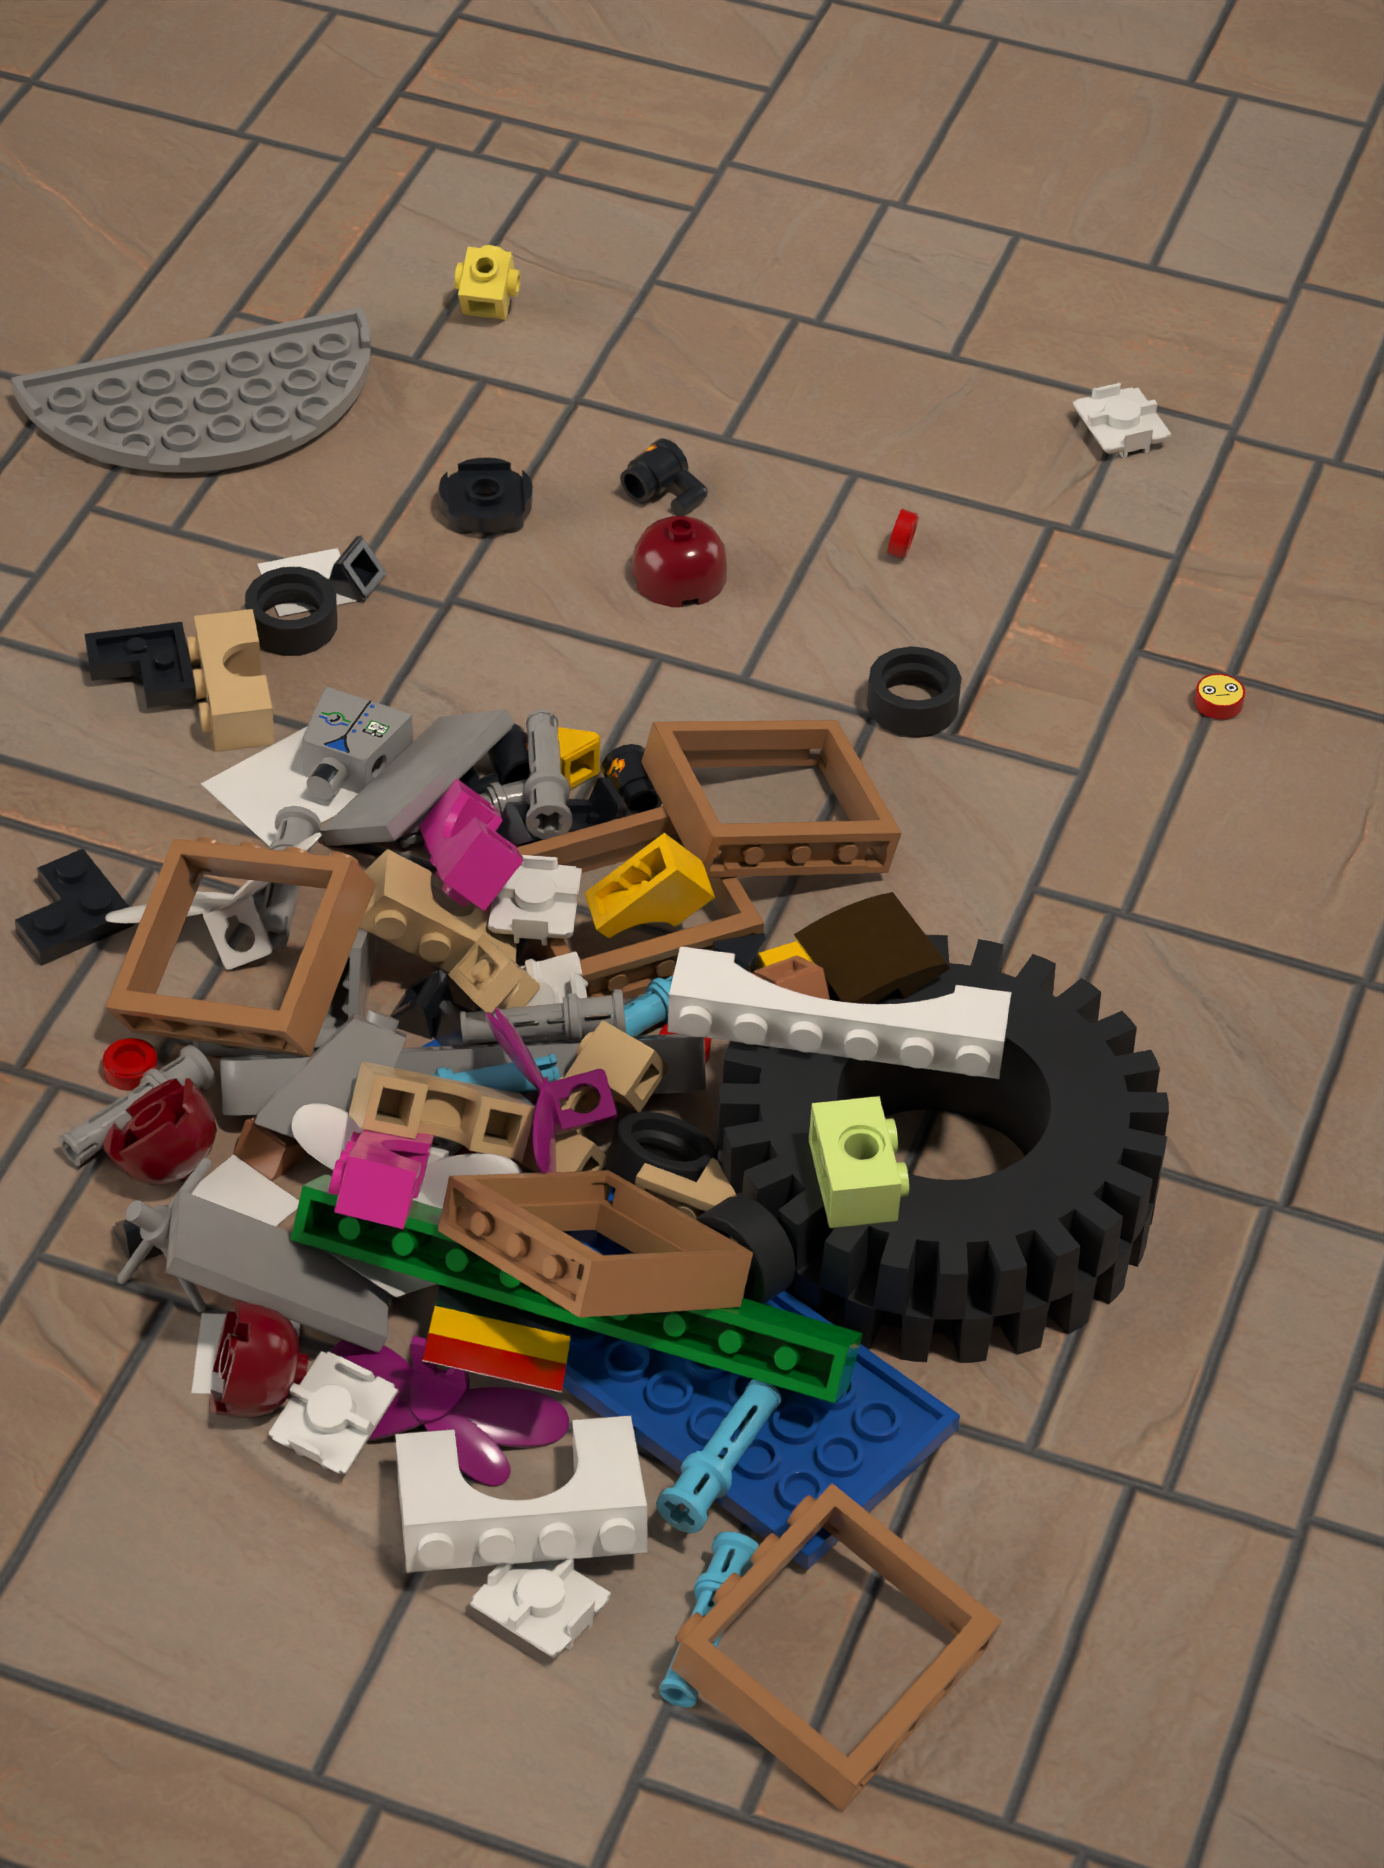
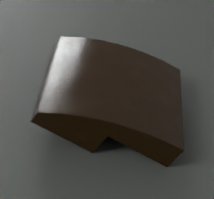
M893 892L876 895L845 906L793 934L810 961L823 968L826 983L840 1002L875 1004L896 989L905 999L950 969L945 959Z

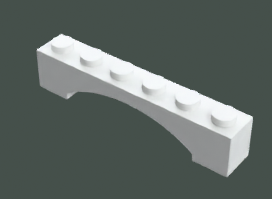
M682 946L679 948L669 992L668 1032L999 1079L1011 992L955 985V992L952 994L919 1002L902 1004L839 1002L797 993L765 981L734 963L735 954Z

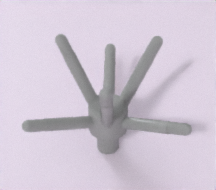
M203 1158L180 1190L192 1194L211 1167V1159ZM179 1191L168 1206L158 1204L152 1208L140 1200H136L129 1205L126 1211V1219L140 1227L143 1241L118 1275L117 1281L119 1284L124 1285L129 1281L153 1246L161 1249L167 1259L172 1204ZM178 1278L195 1309L198 1312L205 1311L206 1304L196 1285Z

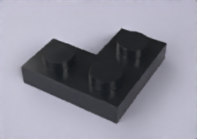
M182 622L84 634L92 681L141 675L147 708L197 702L195 683Z
M83 848L37 868L39 883L54 903L15 919L17 935L41 966L134 926V923H112L106 921L105 917L107 914L128 908L129 906Z

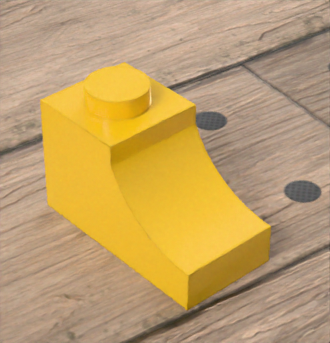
M665 833L584 892L596 930L609 939L623 930L644 923L666 922L676 927L715 898L702 860Z

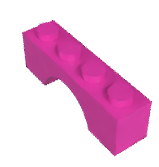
M456 778L419 825L426 842L423 847L431 854L429 861L437 868L435 875L444 883L441 889L458 904L467 907L472 902L485 911L524 860L517 847L496 832L503 821L497 808Z
M363 1129L362 1133L353 1131L351 1140L347 1141L345 1150L341 1152L340 1159L336 1160L328 1193L338 1196L335 1213L404 1229L409 1217L413 1198H418L422 1189L434 1135L417 1133L415 1140Z

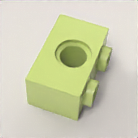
M880 1097L812 1103L809 1144L829 1228L898 1221L900 1197H907L909 1195L908 1171L905 1162L896 1163L894 1153L898 1149L897 1129L893 1118L885 1119Z

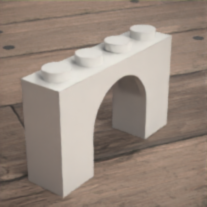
M631 1416L572 1420L573 1478L565 1486L551 1494L528 1500L498 1499L487 1496L472 1488L460 1473L455 1430L395 1434L398 1489L407 1573L648 1553L647 1502Z

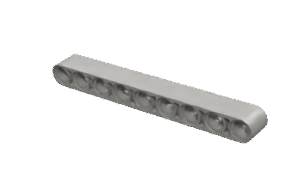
M685 1034L631 1036L654 1049L669 1067L652 1094L694 1092L707 1089L704 1037H693ZM572 1040L524 1042L533 1058L544 1057L554 1053L557 1060L555 1067L559 1069L560 1078L565 1077L576 1060V1051L580 1042H572ZM499 1043L469 1044V1046L402 1048L395 1068L431 1075L435 1074L436 1068L444 1066L446 1069L451 1068L452 1073L512 1063V1060ZM273 1054L220 1059L222 1114L256 1115L259 1107L309 1057L294 1054ZM540 1091L521 1095L527 1100H538Z

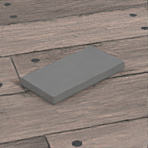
M507 709L439 717L320 829L321 836L327 846L396 841L446 792L456 778L459 780L513 728L514 722Z
M179 1191L172 1204L166 1266L168 1274L236 1300L273 1309L289 1320L374 1352H380L388 1338L387 1291L327 1251L290 1240L292 1233L185 1191Z

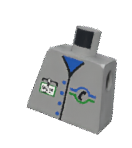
M326 687L302 739L303 773L309 777L306 783L309 791L317 798L323 800L331 799L339 787L360 793L413 742L412 714Z

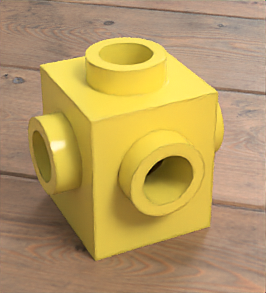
M485 245L481 248L467 247L465 262L457 263L454 280L455 289H459L458 296L463 315L501 320L507 319L511 296H518L521 282V271L514 268L512 252L493 245Z

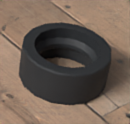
M280 567L273 569L254 579L245 592V610L253 609L259 646L265 651L282 656L303 655L316 651L330 642L337 631L336 590L330 580L317 571L303 567ZM285 602H301L318 609L310 616L298 620H281L265 613L273 606Z
M913 646L892 649L879 656L870 667L866 705L871 717L884 729L899 735L915 737L935 734L949 727L957 717L962 677L956 664L937 651ZM901 683H920L934 688L940 694L931 699L910 700L893 694L888 688Z
M638 1112L628 1114L618 1122L607 1154L606 1167L612 1173L634 1185L636 1176L644 1163L697 1182L712 1158L716 1159L717 1150L711 1139L702 1131L679 1118L662 1113Z
M744 1196L729 1197L696 1219L729 1239L731 1236L739 1245L753 1252L751 1260L753 1271L749 1268L743 1298L765 1304L782 1293L793 1282L796 1265L791 1243L785 1230L774 1215L757 1201Z

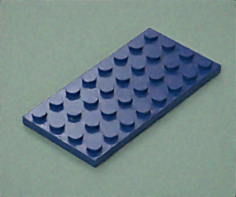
M612 1186L608 1197L609 1201H613L616 1190ZM596 1230L563 1231L603 1256L635 1254ZM786 1290L765 1303L768 1306L832 1324ZM572 1325L563 1388L603 1418L631 1416L635 1441L681 1475V1466L685 1458L691 1453L704 1449L723 1419L726 1418L738 1399L743 1395L746 1386L752 1378ZM860 1344L849 1389L835 1403L773 1385L781 1395V1403L773 1410L752 1444L746 1449L732 1469V1485L727 1494L721 1498H716L714 1501L764 1539L771 1533L780 1538L791 1527L787 1520L797 1505L807 1495H811L816 1500L832 1483L869 1513L958 1430L960 1414ZM744 1421L735 1430L730 1441L733 1442L745 1425ZM721 1450L720 1454L724 1455L726 1451ZM822 1527L792 1560L808 1570L839 1540Z

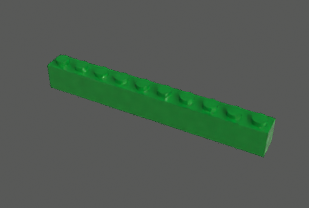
M325 1174L302 1185L290 1240L835 1403L849 1389L863 1333L742 1298L741 1307L579 1318L438 1231L442 1212L441 1208L412 1200L408 1220L404 1229L335 1213L338 1196L328 1193L332 1176Z

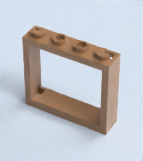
M837 720L672 721L652 723L641 763L684 847L702 860L708 878L889 872L902 832ZM810 749H821L819 754H809ZM819 766L849 821L720 824L692 768ZM718 851H721L720 857L714 858L717 857Z
M664 806L542 841L518 846L517 849L521 856L557 857L558 865L576 866V868L582 869V873L630 859L663 833L680 845H683L678 833H676L677 831ZM718 851L717 857L714 858H719L721 851ZM737 877L708 878L715 895V900L724 913L725 918L581 959L582 977L588 983V986L585 987L587 998L612 995L615 989H622L623 1000L644 994L649 982L656 978L665 980L674 975L680 946L713 951V941L764 933V921ZM548 937L547 946L542 945V940L527 939L538 961L571 953L564 939Z
M199 837L196 841L173 839L105 1008L125 1027L135 1033L310 1057L376 884L361 869L356 858L342 852H331L327 856L310 854L297 847H286L284 851L266 849L252 842H242L240 846L221 844L216 840L206 837ZM203 875L326 889L280 1010L156 994Z
M609 1170L547 1172L546 1174L516 1173L449 1176L438 1231L579 1318L741 1307L753 1255L752 1251ZM611 1186L616 1188L613 1201L608 1200ZM596 1230L635 1254L603 1256L563 1231Z
M832 1483L816 1500L811 1495H807L797 1505L787 1520L791 1527L780 1538L771 1533L764 1539L750 1559V1562L754 1565L743 1577L734 1572L724 1581L712 1599L716 1605L705 1617L696 1612L684 1623L674 1638L680 1643L671 1669L843 1812L988 1649L1002 1621ZM822 1527L956 1636L848 1757L712 1645L721 1633Z

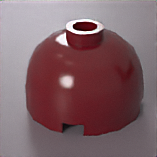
M670 516L657 520L645 529L635 545L632 572L633 577L637 580L636 588L641 595L652 602L672 608L683 607V600L698 598V605L707 603L719 595L726 584L727 562L725 545L713 527L700 519L688 516Z
M174 1078L152 1088L134 1101L126 1109L132 1119L126 1123L122 1130L114 1123L108 1130L103 1142L107 1155L130 1178L151 1186L166 1185L178 1180L185 1182L201 1160L206 1158L211 1152L217 1127L210 1104L194 1082L186 1078L185 1086H182L177 1078Z
M235 1299L233 1305L236 1312L228 1311L218 1340L212 1371L219 1373V1379H223V1392L219 1393L210 1390V1409L214 1414L255 1419L271 1414L286 1401L290 1392L289 1389L293 1383L300 1385L307 1373L308 1354L299 1353L298 1333L291 1321L281 1313L261 1305Z

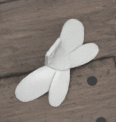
M320 832L315 833L293 847L309 852L316 845L322 834ZM248 880L234 895L218 892H196L187 917L203 914L226 969H233L267 956L272 952L273 947L252 896L271 882ZM147 904L113 911L107 914L105 919L112 923H140ZM237 915L240 923L251 927L255 935V942L251 949L239 952L229 947L225 938L226 930L229 927L227 918Z
M311 1103L304 1105L296 1111L292 1119V1131L298 1143L307 1153L332 1170L336 1160L340 1159L342 1150H345L347 1141L351 1140L353 1131L358 1133L363 1131L349 1116L348 1112L328 1104ZM434 1136L433 1142L440 1145L432 1144L422 1189L418 1198H413V1200L442 1209L449 1176L522 1173V1171L512 1160L497 1154L473 1153L452 1156L461 1150L463 1145L449 1139Z

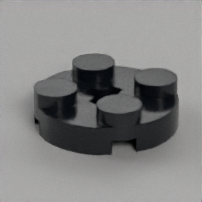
M483 457L465 460L458 464L457 472L449 477L446 472L439 482L440 510L449 520L450 529L458 534L499 531L515 533L524 527V518L532 509L533 486L529 475L523 470L522 476L512 471L511 463L502 459ZM490 493V496L482 497L481 494Z

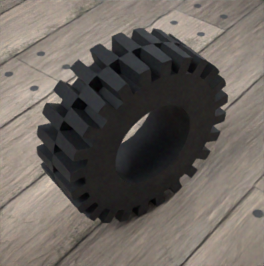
M926 935L945 959L950 969L905 999L896 989L875 1004H902L939 998L954 993L955 985L1011 992L999 1079L730 1041L724 1058L723 1083H720L716 1160L737 1196H744L760 1203L774 1215L785 1230L793 1248L796 1265L793 1282L788 1286L790 1287L794 1284V1297L825 1319L837 1306L844 1308V1328L863 1333L860 1344L870 1350L882 1323L902 1328L901 1360L927 1363L932 1332L934 1331L953 1332L959 1363H975L986 1361L992 1327L1000 1325L1017 1355L1040 1348L1042 1345L1047 1315L1067 1334H1070L1088 1323L1093 1296L1110 1304L1124 1289L1128 1265L1138 1267L1146 1249L1149 1228L1152 1225L1167 1143L1165 1133L1169 1116V1101L1167 1092H1157L1160 1067L1152 1050L1134 1053L1137 1027L1123 1011H1120L1098 1021L1101 991L1091 983L1081 978L1059 996L1055 997L1053 990L1056 963L1046 958L1032 954L1019 974L1013 977L1002 973L1004 944L978 939L971 965L949 963L948 935ZM827 984L830 1000L840 1002ZM879 1096L884 1116L912 1110L955 1112L970 1116L994 1127L1013 1141L1025 1157L1001 1171L971 1179H932L908 1173L909 1195L907 1197H900L898 1221L829 1228L809 1144L812 1103Z

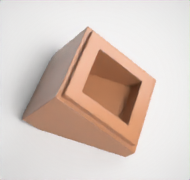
M798 955L755 970L752 973L779 987L830 1000L823 968Z
M255 1118L245 1121L235 1148V1155L269 1180L282 1176L309 1154L295 1138L254 1123Z

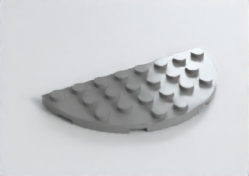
M363 307L11 377L12 391L20 407L42 431L59 443L81 454L97 459L102 463L157 472L217 473L223 469L252 463H263L269 458L286 453L305 444L338 421L352 406L366 382L371 362V336Z

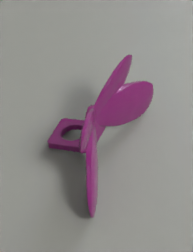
M495 1007L497 1018L490 1012L485 1013V1018L491 1031L520 1072L540 1091L533 1121V1146L539 1173L556 1172V1135L610 1121L617 1117L605 1070L596 1069L549 1082L548 1077H543L527 1046L509 1018L498 1007ZM580 1087L593 1088L600 1095L599 1105L589 1113H577L571 1108L562 1110L560 1106L561 1102L568 1101L573 1091Z
M418 1336L412 1338L410 1350L413 1367L399 1354L385 1345L382 1346L380 1352H374L341 1340L331 1350V1353L372 1372L375 1378L379 1376L393 1383L395 1388L399 1390L368 1440L394 1436L420 1425H424L428 1432L455 1430L459 1469L468 1477L481 1484L496 1487L505 1483L510 1476V1464L498 1446L513 1448L547 1446L559 1441L567 1432L569 1426L567 1411L559 1402L548 1395L510 1387L470 1389L469 1371L449 1367L446 1371L437 1368V1364L422 1361L427 1339Z

